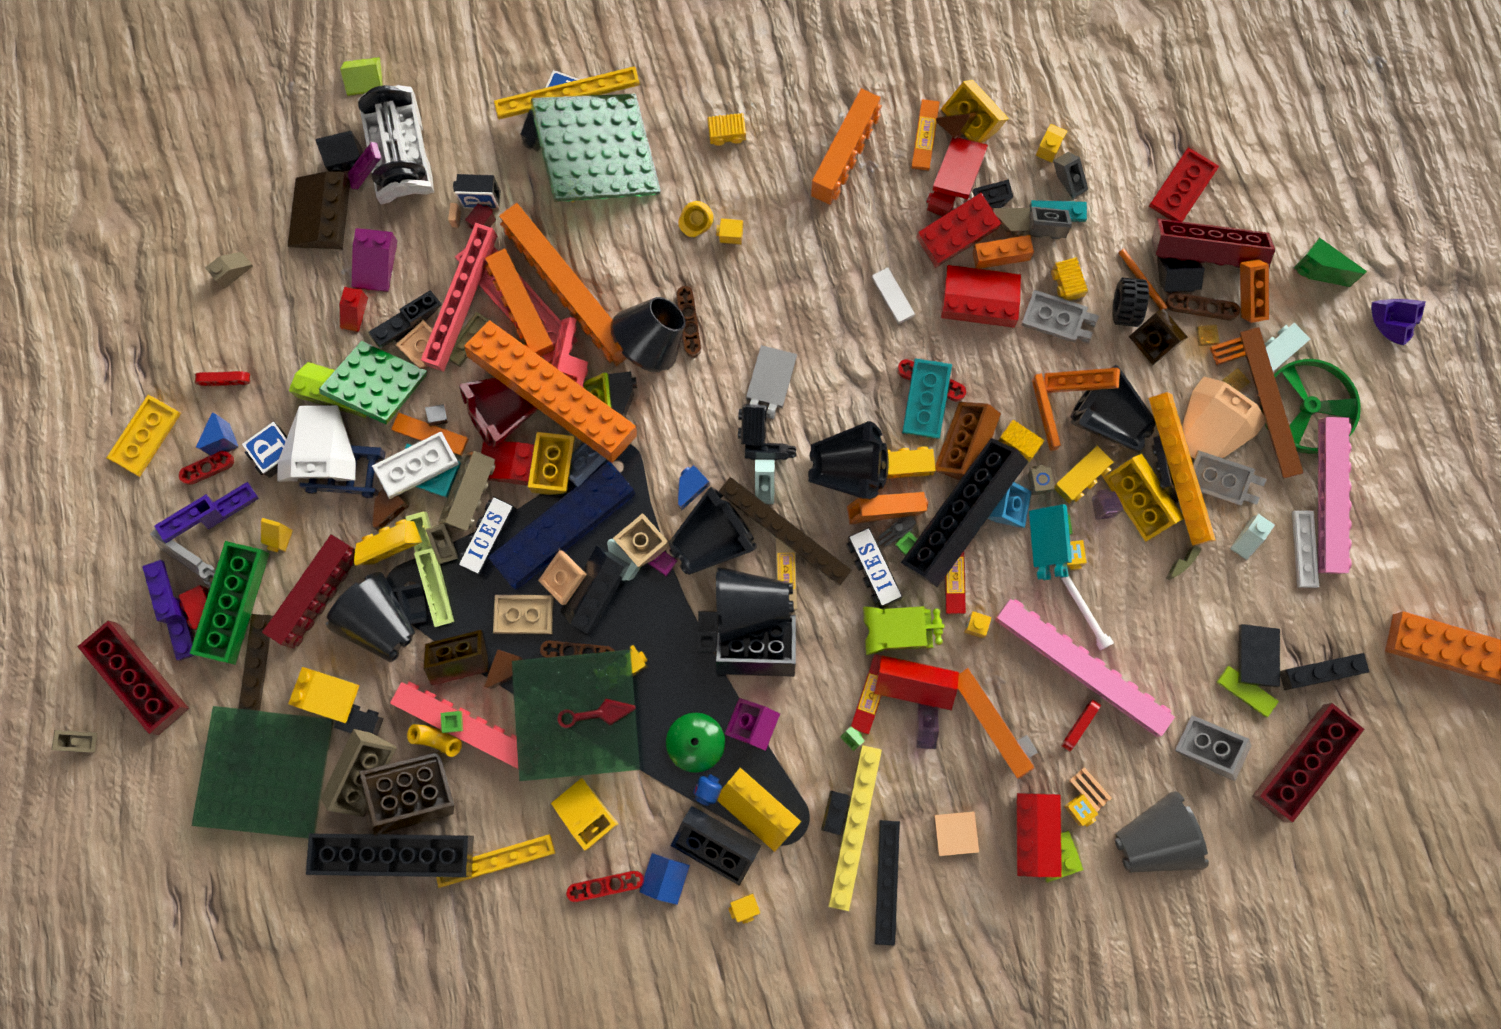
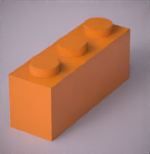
M1026 235L975 244L972 254L975 268L982 269L1030 261L1034 249L1031 236Z
M1259 259L1240 263L1241 318L1250 323L1269 320V264Z

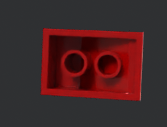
M483 442L481 454L495 459L494 472L488 476L487 480L528 486L535 444L501 442L497 447L492 448V446H488Z

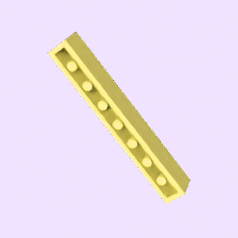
M864 745L860 748L828 902L829 907L849 911L882 752L881 749Z

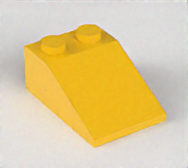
M302 667L288 704L346 723L360 685Z

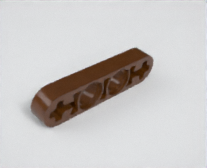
M682 286L677 290L678 308L681 312L687 308L693 311L690 317H685V327L682 335L684 349L688 356L696 357L701 353V342L694 295L690 287ZM683 292L688 294V303L684 304ZM688 326H693L696 331L689 335L685 332V329ZM692 339L694 340V346L697 347L694 352L688 349L691 347L690 340Z
M1172 293L1165 301V304L1168 306L1167 309L1173 312L1227 321L1234 320L1240 314L1239 305L1231 301L1183 293ZM1173 298L1176 299V302H1178L1176 306L1173 305ZM1189 301H1195L1198 304V308L1191 309L1188 304ZM1207 305H1215L1217 308L1216 312H1210L1207 309ZM1229 308H1232L1231 310H1232L1234 313H1233L1232 315H1230V312H1229V311H1226V310H1228Z
M545 641L540 647V652L545 658L608 665L612 664L617 657L615 650L609 646ZM551 644L552 648L559 649L558 645H561L559 650L560 656H557L558 652H551L548 655L545 648H548ZM567 646H571L574 649V654L571 657L564 655L563 651ZM586 648L593 650V656L590 659L583 657V651ZM597 649H600L599 653L605 654L609 650V653L613 654L612 657H609L608 661H605L606 659L603 656H598L599 660H596Z

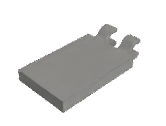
M1034 290L1021 326L1075 343L1078 338L1082 342L1089 343L1093 332L1080 329L1081 325L1085 322L1095 327L1099 316L1086 312L1087 306Z
M761 345L746 399L751 400L750 404L758 405L763 403L769 405L767 418L774 419L777 407L783 408L797 354Z
M1199 450L1193 462L1201 492L1241 506L1244 500L1258 504L1260 497L1248 494L1247 490L1250 482L1264 486L1267 479L1253 475L1255 469Z
M156 528L150 533L159 549L195 572L203 579L207 587H211L209 579L213 578L215 574L213 566L204 563L199 557L173 540L165 543Z

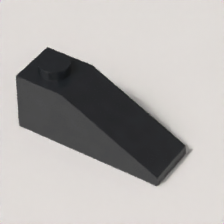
M631 371L608 374L612 409L626 417L634 397V389L637 388L636 377L632 376Z

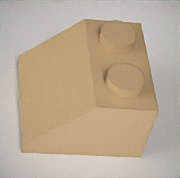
M643 513L613 538L638 568L656 559L669 547L665 537Z

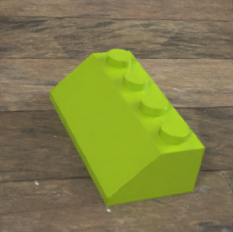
M307 362L295 373L289 388V392L295 397L323 406L337 405L340 411L366 418V415L319 393V388L335 370Z

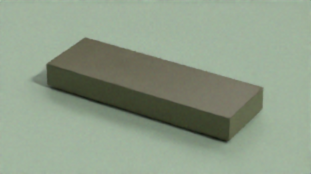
M476 311L458 335L449 358L451 362L461 367L467 359L464 345L489 321L488 318Z

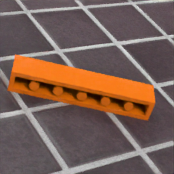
M504 248L485 257L488 263L485 267L489 275H494L496 280L492 282L497 291L501 290L503 296L500 298L505 307L509 306L511 312L508 314L513 323L517 322L519 328L516 331L520 339H525L527 343L525 346L540 357L554 351L555 348L506 249Z

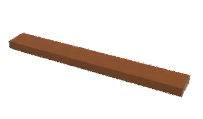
M1260 327L1240 332L1239 335L1282 478L1285 479L1303 474Z

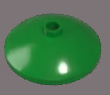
M689 713L681 716L671 725L666 737V748L670 759L679 768L688 772H703L712 768L721 759L725 749V736L721 726L712 717L703 713ZM693 738H697L699 741L696 746L691 744Z

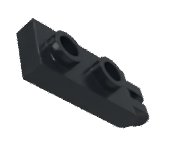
M765 443L763 446L745 445V459H769L776 461L796 457V447L789 446L788 444Z

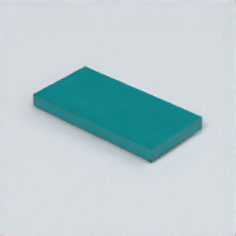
M915 358L902 433L940 439L952 364Z

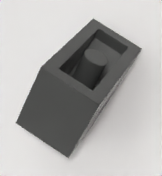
M1067 152L1053 160L1057 177L1072 198L1089 190L1080 157Z

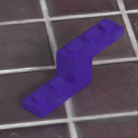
M246 482L215 502L206 494L154 525L162 540L167 543L200 522L209 530L255 502L259 497L251 485Z
M159 560L142 566L156 620L167 624L176 660L181 661L195 656L190 654L194 638L191 628L187 623L188 616L180 607L179 602L181 600L173 596L165 562Z

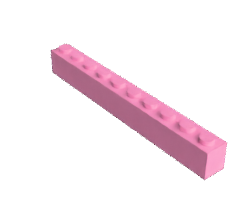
M1010 599L995 618L997 623L1154 736L1161 737L1175 718L1169 708L1164 705L1159 706L1154 702L1155 699L1151 695L1141 693L1137 690V685L1130 681H1124L1119 672L1106 668L1102 660L1092 658L1088 655V650L1082 646L1077 647L1072 643L1073 640L1067 635L1057 633V629L1050 623L1045 624L1039 620V615L1033 611L1028 612L1023 608L1024 605L1018 600L1014 599L1013 601Z

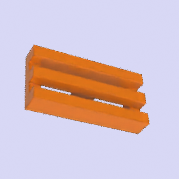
M1240 337L1211 346L1210 351L1216 365L1246 356L1245 351L1219 359V356L1243 349L1242 344L1216 353V350L1242 342Z

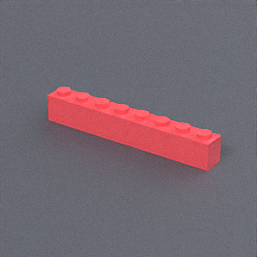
M478 223L474 225L421 358V361L428 367L445 371L485 270V265H487L485 257L491 255L498 236L493 228Z
M410 681L408 684L401 682L390 704L441 729V713L462 711L463 731L451 732L449 734L529 775L533 774L543 753L539 752L540 747L530 742L526 745L521 742L522 738L514 734L511 737L504 734L505 729L494 725L493 728L486 725L487 720L479 716L475 719L469 716L471 712L461 707L459 710L453 708V703L446 699L442 701L435 699L436 694L428 690L424 693L418 690V685Z

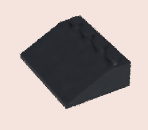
M791 615V620L726 642H721L718 628L716 674L795 677L796 615Z

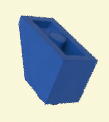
M694 465L691 468L686 467L681 472V477H679L678 506L681 510L710 486L707 478Z

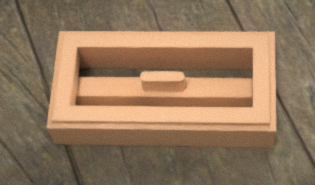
M1085 767L1069 780L1080 794L1085 795L1096 811L1112 799ZM1082 774H1084L1087 777V779L1094 785V787L1102 794L1104 799H1102L1095 792V790L1081 776ZM1076 779H1079L1099 802L1097 805L1075 781Z

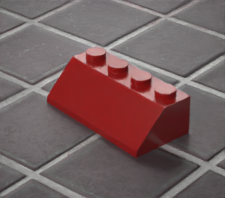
M1017 793V876L1062 877L1061 795Z

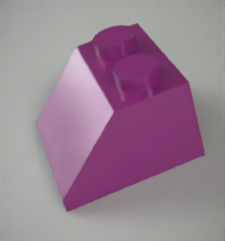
M739 698L725 735L766 751L780 713L763 705Z

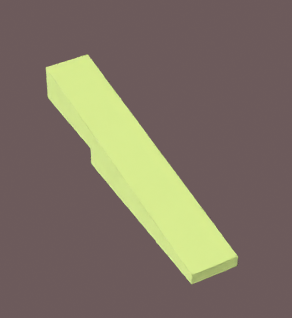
M423 511L406 516L407 521L415 522L422 543L414 546V555L434 627L452 623L454 619L441 566L437 561L426 532V528L431 527L428 513Z

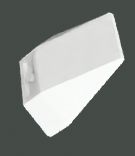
M337 405L299 406L278 461L277 481H298V478H333L336 481H355L356 461L339 407Z

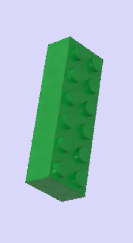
M228 541L224 542L190 654L236 665L270 553L262 549Z

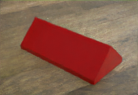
M882 655L874 694L952 711L958 690L959 672Z

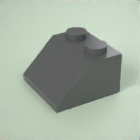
M1031 207L1029 235L1037 238L1048 236L1052 239L1067 237L1072 227L1069 210Z

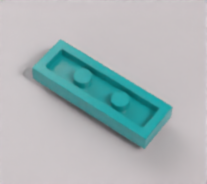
M1031 200L1030 212L1031 207L1069 210L1071 222H1086L1087 202Z

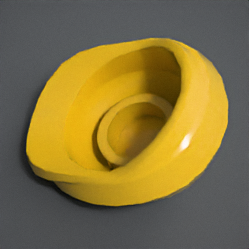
M692 201L683 208L678 220V226L686 236L697 237L709 230L713 223V213L705 203Z

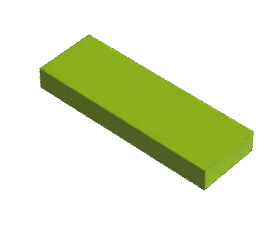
M1227 666L1217 680V683L1264 717H1269L1279 701L1257 685L1238 683L1239 673L1230 666Z

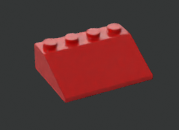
M947 265L941 318L1015 328L1019 318L1021 274Z

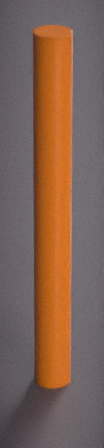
M1125 249L1118 252L1136 278L1147 281L1149 295L1159 309L1166 310L1168 306Z

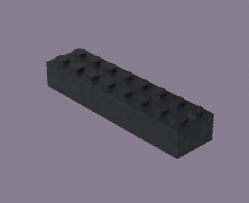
M990 438L900 563L912 573L937 588L1029 461L1017 449Z
M309 833L306 875L472 877L474 836L394 834L374 836L373 834Z

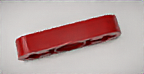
M243 371L199 372L195 374V384L199 386L250 384V373Z
M226 451L217 452L183 467L179 472V479L187 485H193L231 468L234 464V457ZM222 457L228 458L225 460V464L221 462L223 460ZM206 463H210V471L207 473H203V465ZM188 472L192 473V475H190L191 479L185 478L188 476Z
M1093 699L1089 701L1065 737L1061 747L1069 752L1072 751L1100 709L1101 704Z

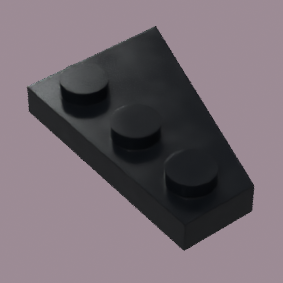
M1160 436L1153 437L1154 445H1152V450L1158 459L1155 464L1157 471L1161 473L1162 477L1159 479L1162 490L1165 489L1175 503L1179 502Z

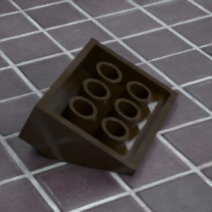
M325 171L295 179L288 247L343 250L350 182L344 172Z
M440 752L360 771L367 811L374 836L454 814L455 805Z

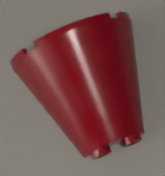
M496 378L459 385L464 404H467L468 415L484 442L488 446H492V448L497 447L539 410Z

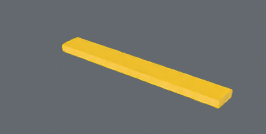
M633 66L494 100L498 120L528 113L530 109L537 111L640 86L636 67Z

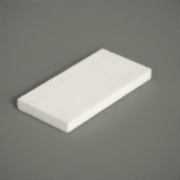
M439 432L372 465L389 499H392L459 465L444 435L442 432Z

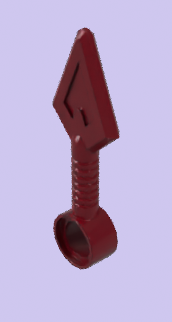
M605 699L599 709L583 713H574L570 710L561 711L558 715V723L564 728H571L575 725L576 721L600 718L611 725L634 711L636 707ZM565 713H570L573 717L572 722L568 725L563 724L561 720Z

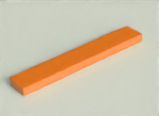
M967 668L959 673V691L1017 779L1035 769L970 669Z

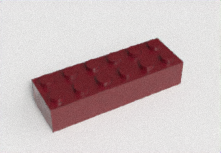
M1157 218L1152 235L1155 256L1160 258L1171 257L1181 261L1194 260L1198 263L1210 262L1219 266L1226 264L1233 265L1236 268H1240L1241 262L1259 259L1269 264L1270 268L1275 253V247L1268 232Z
M330 534L262 633L282 646L291 649L298 647L302 643L306 631L313 627L317 615L325 610V604L329 598L336 594L340 582L347 578L351 566L355 565V549Z
M106 621L77 646L148 734L160 735L189 709L119 623Z
M1333 703L1323 704L1252 797L1284 823H1293L1365 729Z

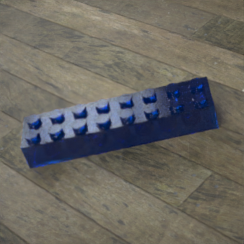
M609 461L588 477L579 487L573 489L488 558L508 583L517 590L551 563L559 550L566 551L636 495V493Z

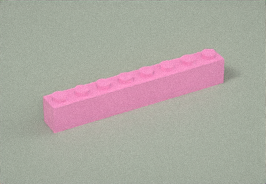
M1325 417L1318 420V573L1345 574L1349 573L1352 565L1349 558V550L1352 545L1349 539V531L1352 525L1349 519V511L1351 510V501L1349 500V492L1351 491V482L1349 481V473L1351 471V463L1349 462L1351 424L1349 423V418Z

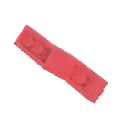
M568 317L561 320L551 365L584 388V379L588 374V362L569 355L572 350V338L577 328L575 326L577 319Z

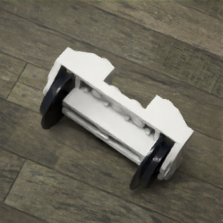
M384 85L371 88L358 99V107L361 113L366 145L368 147L371 142L377 143L381 155V160L372 170L371 174L377 200L380 204H385L401 196L434 193L430 162L426 157L421 133L423 127L420 112L412 88L399 85Z

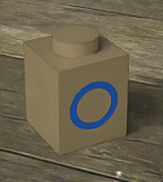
M1037 465L1030 470L1028 475L1032 495L1051 493L1055 489L1051 467Z

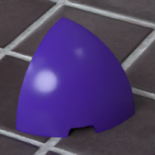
M1410 299L1374 301L1371 304L1374 323L1387 339L1394 343L1405 345L1413 337L1414 327L1422 319L1426 301Z

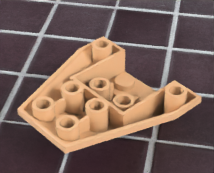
M1203 376L1191 393L1182 429L1193 460L1198 450L1224 458L1255 437L1266 421L1256 403L1226 382Z

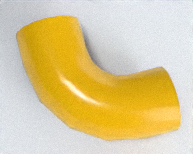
M413 724L408 729L407 739L411 744L435 748L449 757L456 756L462 748L460 739L449 733H442V730L439 728Z

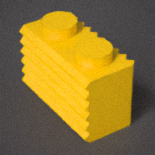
M743 113L707 117L710 144L720 146L725 142L738 144L746 140Z
M1078 258L1055 263L1051 270L1053 280L1057 281L1058 296L1068 301L1085 297L1088 289Z
M1012 420L998 441L1017 449L1030 462L1043 444L1044 439H1041V437H1038L1015 420Z

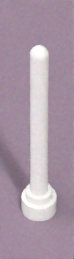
M1070 577L1061 578L1096 635V645L1101 651L1112 645L1114 642L1111 637L1102 632Z

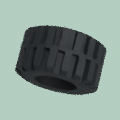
M1123 277L1120 279L1113 299L1112 316L1115 325L1141 326L1146 315L1149 299V288L1146 280Z

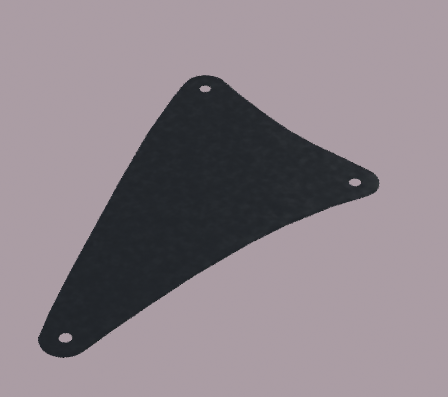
M629 444L617 457L616 460H620L624 464L622 472H613L611 469L612 463L606 459L579 487L568 480L565 493L553 495L540 494L518 508L483 577L471 573L458 565V558L462 551L465 552L468 546L467 541L471 534L453 542L458 555L457 559L441 563L440 566L454 622L434 627L426 598L427 620L426 622L412 624L414 627L433 641L482 630L488 655V672L482 673V675L486 678L488 677L497 650L523 658L524 666L521 673H518L516 678L499 686L527 702L531 686L586 700L588 701L586 712L598 710L605 699L634 705L636 707L634 711L611 725L600 718L576 721L575 725L569 729L693 802L754 834L718 801L706 806L696 801V796L693 794V790L701 776L708 777L711 774L719 779L718 783L721 784L723 789L727 782L741 768L801 821L780 846L793 844L802 838L808 829L810 821L808 806L780 765L769 745L765 751L725 735L739 696L726 675L716 674V656L714 652L697 651L698 621L685 598L674 569L666 577L649 564L641 566L633 579L629 581L622 580L595 629L588 634L568 622L560 612L563 605L555 598L553 599L552 635L493 633L495 595H552L538 580L559 550L564 551L583 570L596 545L608 551V540L613 539L642 513L660 532L650 501L643 460L636 447ZM415 558L396 566L386 578L391 589L403 587L407 582L412 581L416 584L420 583L424 591ZM545 641L609 646L616 652L617 657L614 661L616 662L632 651L630 647L634 645L638 652L642 651L648 660L645 662L647 668L611 691L606 692L595 675L594 670L597 668L600 672L611 664L548 659L541 654L540 647ZM550 644L548 648H545V651L548 652V655L551 652H558L557 656H560L559 650L561 645H558L559 649H554ZM567 646L563 651L564 655L571 657L574 654L573 647ZM586 648L583 651V657L585 659L592 658L593 650ZM597 649L596 660H599L598 656H603L606 659L605 661H608L609 657L613 656V654L609 653V650L603 654L599 653L600 649ZM536 708L543 713L554 714L553 719L558 721L559 714ZM685 714H706L716 720L723 730L725 736L723 755L716 765L706 771H685L676 766L668 755L666 748L667 733L671 725ZM563 715L561 720L563 724L568 725L572 722L573 718ZM697 738L691 740L693 746L699 743Z

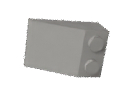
M1192 715L1175 751L1211 771L1235 781L1250 751L1251 743L1249 738Z

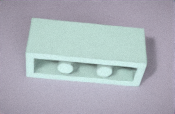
M1295 323L1290 327L1285 325L1277 332L1279 336L1276 339L1271 337L1265 343L1273 371L1310 340Z

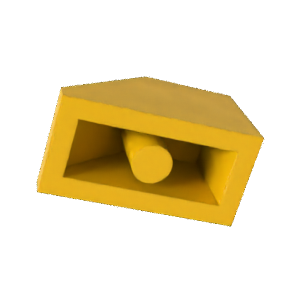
M1050 124L1036 156L1052 163L1067 131Z
M262 518L261 543L267 546L266 550L278 553L279 550L286 552L293 530L279 522Z

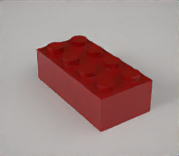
M980 193L919 231L916 238L935 268L996 231L1000 227L1001 222L983 194Z

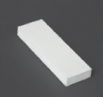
M889 268L872 275V280L898 324L915 316L914 311Z

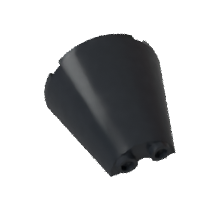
M1114 365L1111 368H1119V366ZM1121 369L1119 388L1086 390L1075 405L1070 417L1072 418L1071 423L1136 452L1143 450L1145 447V437L1149 438L1154 433L1156 425L1154 416Z
M867 421L811 444L809 457L813 462V466L808 471V482L862 499L877 497L879 489H883L885 486L889 468L888 449L886 443L882 442L880 437L882 432L875 423Z
M713 487L706 491L668 542L671 548L669 550L675 559L679 558L681 560L680 568L688 575L757 549V544L755 542L752 544L754 537L742 517L730 502L721 499L723 495Z
M723 567L717 568L716 605L721 642L791 620L790 613L794 612V602L790 601L789 597L793 595V583Z
M375 572L365 576L364 579L366 581L353 584L337 599L327 614L326 618L329 621L325 624L330 631L388 662H393L399 656L400 647L404 648L409 645L415 632L382 572Z

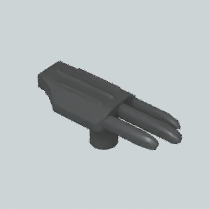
M912 516L900 518L879 536V539H881L890 531L892 532L879 541V545L893 536L895 537L885 543L884 546H888L895 540L901 539L909 531H912L913 526L917 522Z

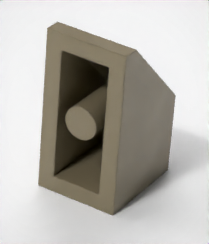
M1030 208L992 209L1001 222L1000 226L1006 232H1012V235H1023V232L1030 231Z
M242 252L219 256L207 265L205 269L220 286L226 288L252 268L253 265Z

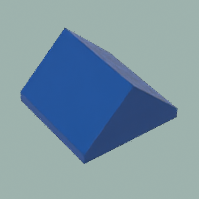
M212 412L196 448L209 456L220 451L228 452L238 448L239 446L230 423Z
M652 853L640 893L656 900L678 905L690 865Z

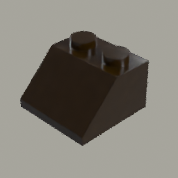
M1162 309L1153 314L1129 338L1149 362L1154 365L1185 341L1188 336L1170 315Z

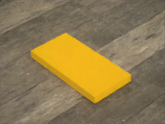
M147 395L106 458L140 477L182 413Z

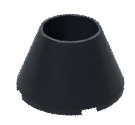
M655 297L618 312L611 322L612 338L623 349L621 353L633 364L644 370L660 373L662 370H669L676 362L685 327V317L673 302L666 298Z

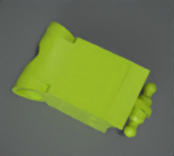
M864 606L863 621L869 630V634L865 639L866 656L884 650L933 648L932 630L936 637L935 643L941 645L943 643L941 635L945 626L940 618V610L937 608L933 610L934 619L931 622V609H924V606L891 609Z

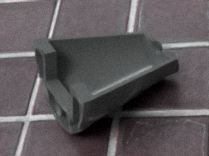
M1177 791L1170 792L1115 833V844L1119 851H1123L1125 858L1122 859L1125 869L1129 870L1130 873L1203 870L1208 867L1209 861L1204 857V855L1208 854L1202 831L1190 806H1184L1182 803L1185 800Z

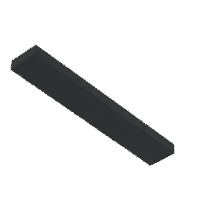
M879 820L875 945L895 946L900 821Z

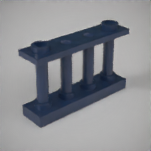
M351 445L356 467L357 460L360 458H367L368 460L365 487H354V481H347L346 486L335 485L336 480L333 478H328L327 485L316 484L317 478H309L308 483H299V487L309 494H317V491L360 494L364 498L378 496L379 491L373 488L375 471L372 465H375L378 459H385L386 452L381 447Z

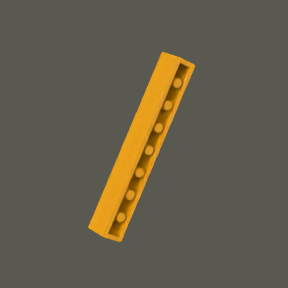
M1165 392L1150 397L1149 402L1193 546H1198L1216 541L1173 396Z

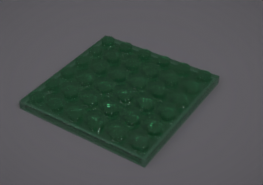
M636 94L531 98L530 103L554 202L660 194L661 189Z
M631 650L512 661L519 781L640 770L636 709L611 725L600 718L576 721L575 725L571 728H564L558 723V715L561 711L570 710L574 713L595 711L599 709L605 699L635 706ZM565 713L561 718L562 723L565 725L570 724L573 720L572 715Z
M213 706L191 826L308 838L309 833H315L333 719Z

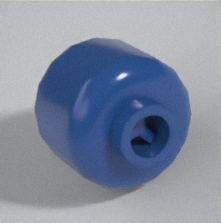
M711 774L708 777L701 776L693 790V794L696 796L695 800L706 806L716 803L722 790L721 784L718 783L719 779Z

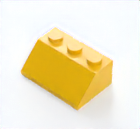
M973 80L963 81L941 108L947 116L977 112V117L964 135L969 140L984 143L992 137L1009 119Z
M537 432L528 488L531 493L553 495L567 491L575 436Z
M403 519L396 522V526L392 528L385 527L378 530L379 534L374 536L370 534L362 537V541L356 543L355 566L373 565L422 543L415 522Z

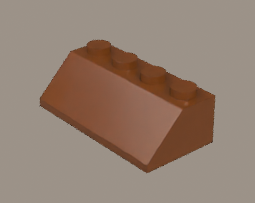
M959 402L935 465L936 472L961 480L990 438L993 437L1001 413L987 403Z

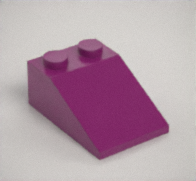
M355 229L352 245V288L389 292L398 242L392 232Z

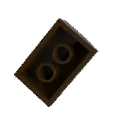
M482 630L425 644L423 669L431 686L488 672V655Z

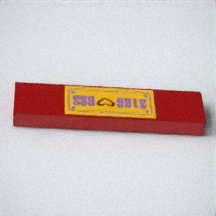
M964 552L945 576L946 614H966Z
M874 654L851 723L854 729L867 735L870 733L881 699V695L874 694L881 655Z

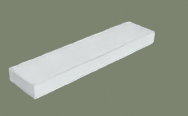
M1293 511L1297 588H1318L1319 577L1314 511Z

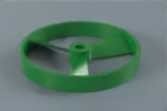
M1301 359L1288 363L1274 374L1276 378L1282 372L1304 400L1299 407L1300 413L1289 425L1297 452L1306 454L1318 453V448L1299 445L1311 416L1316 412L1352 419L1349 437L1352 435L1360 419V397L1352 380L1340 368L1318 359ZM1295 366H1315L1330 372L1343 383L1351 399L1320 401L1315 396L1308 397Z

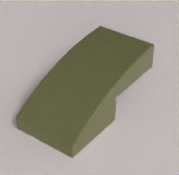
M1196 545L1189 548L1184 560L1179 558L1174 561L1166 579L1171 580L1184 572L1195 561L1202 548Z

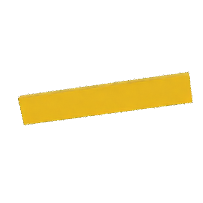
M551 834L474 856L472 877H436L438 888L556 854Z

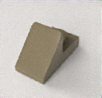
M443 523L426 528L438 563L441 564L457 559L458 555L451 539L452 532L447 525Z
M54 730L51 750L95 753L97 733Z

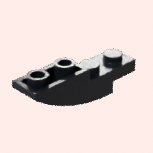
M430 290L400 308V313L368 332L369 336L380 349L394 340L398 342L421 321H426L441 306V302Z

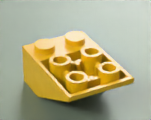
M583 778L579 779L551 803L584 851L589 850L619 825Z

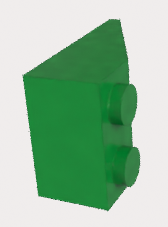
M1321 238L1305 252L1294 266L1298 274L1303 277L1351 287L1367 272Z

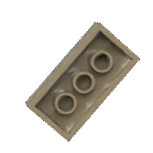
M476 451L465 452L438 523H445L449 527L462 531H467L468 528L471 529L475 520L473 518L475 510L478 511L482 502L479 500L481 494L485 493L488 487V476L494 472L495 459Z
M353 729L320 798L327 811L364 817L367 806L360 771L388 765L395 753L396 746L370 732Z

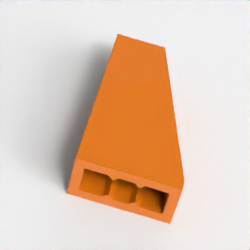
M924 492L878 495L872 499L857 498L847 506L849 524L921 515L927 511L928 500Z

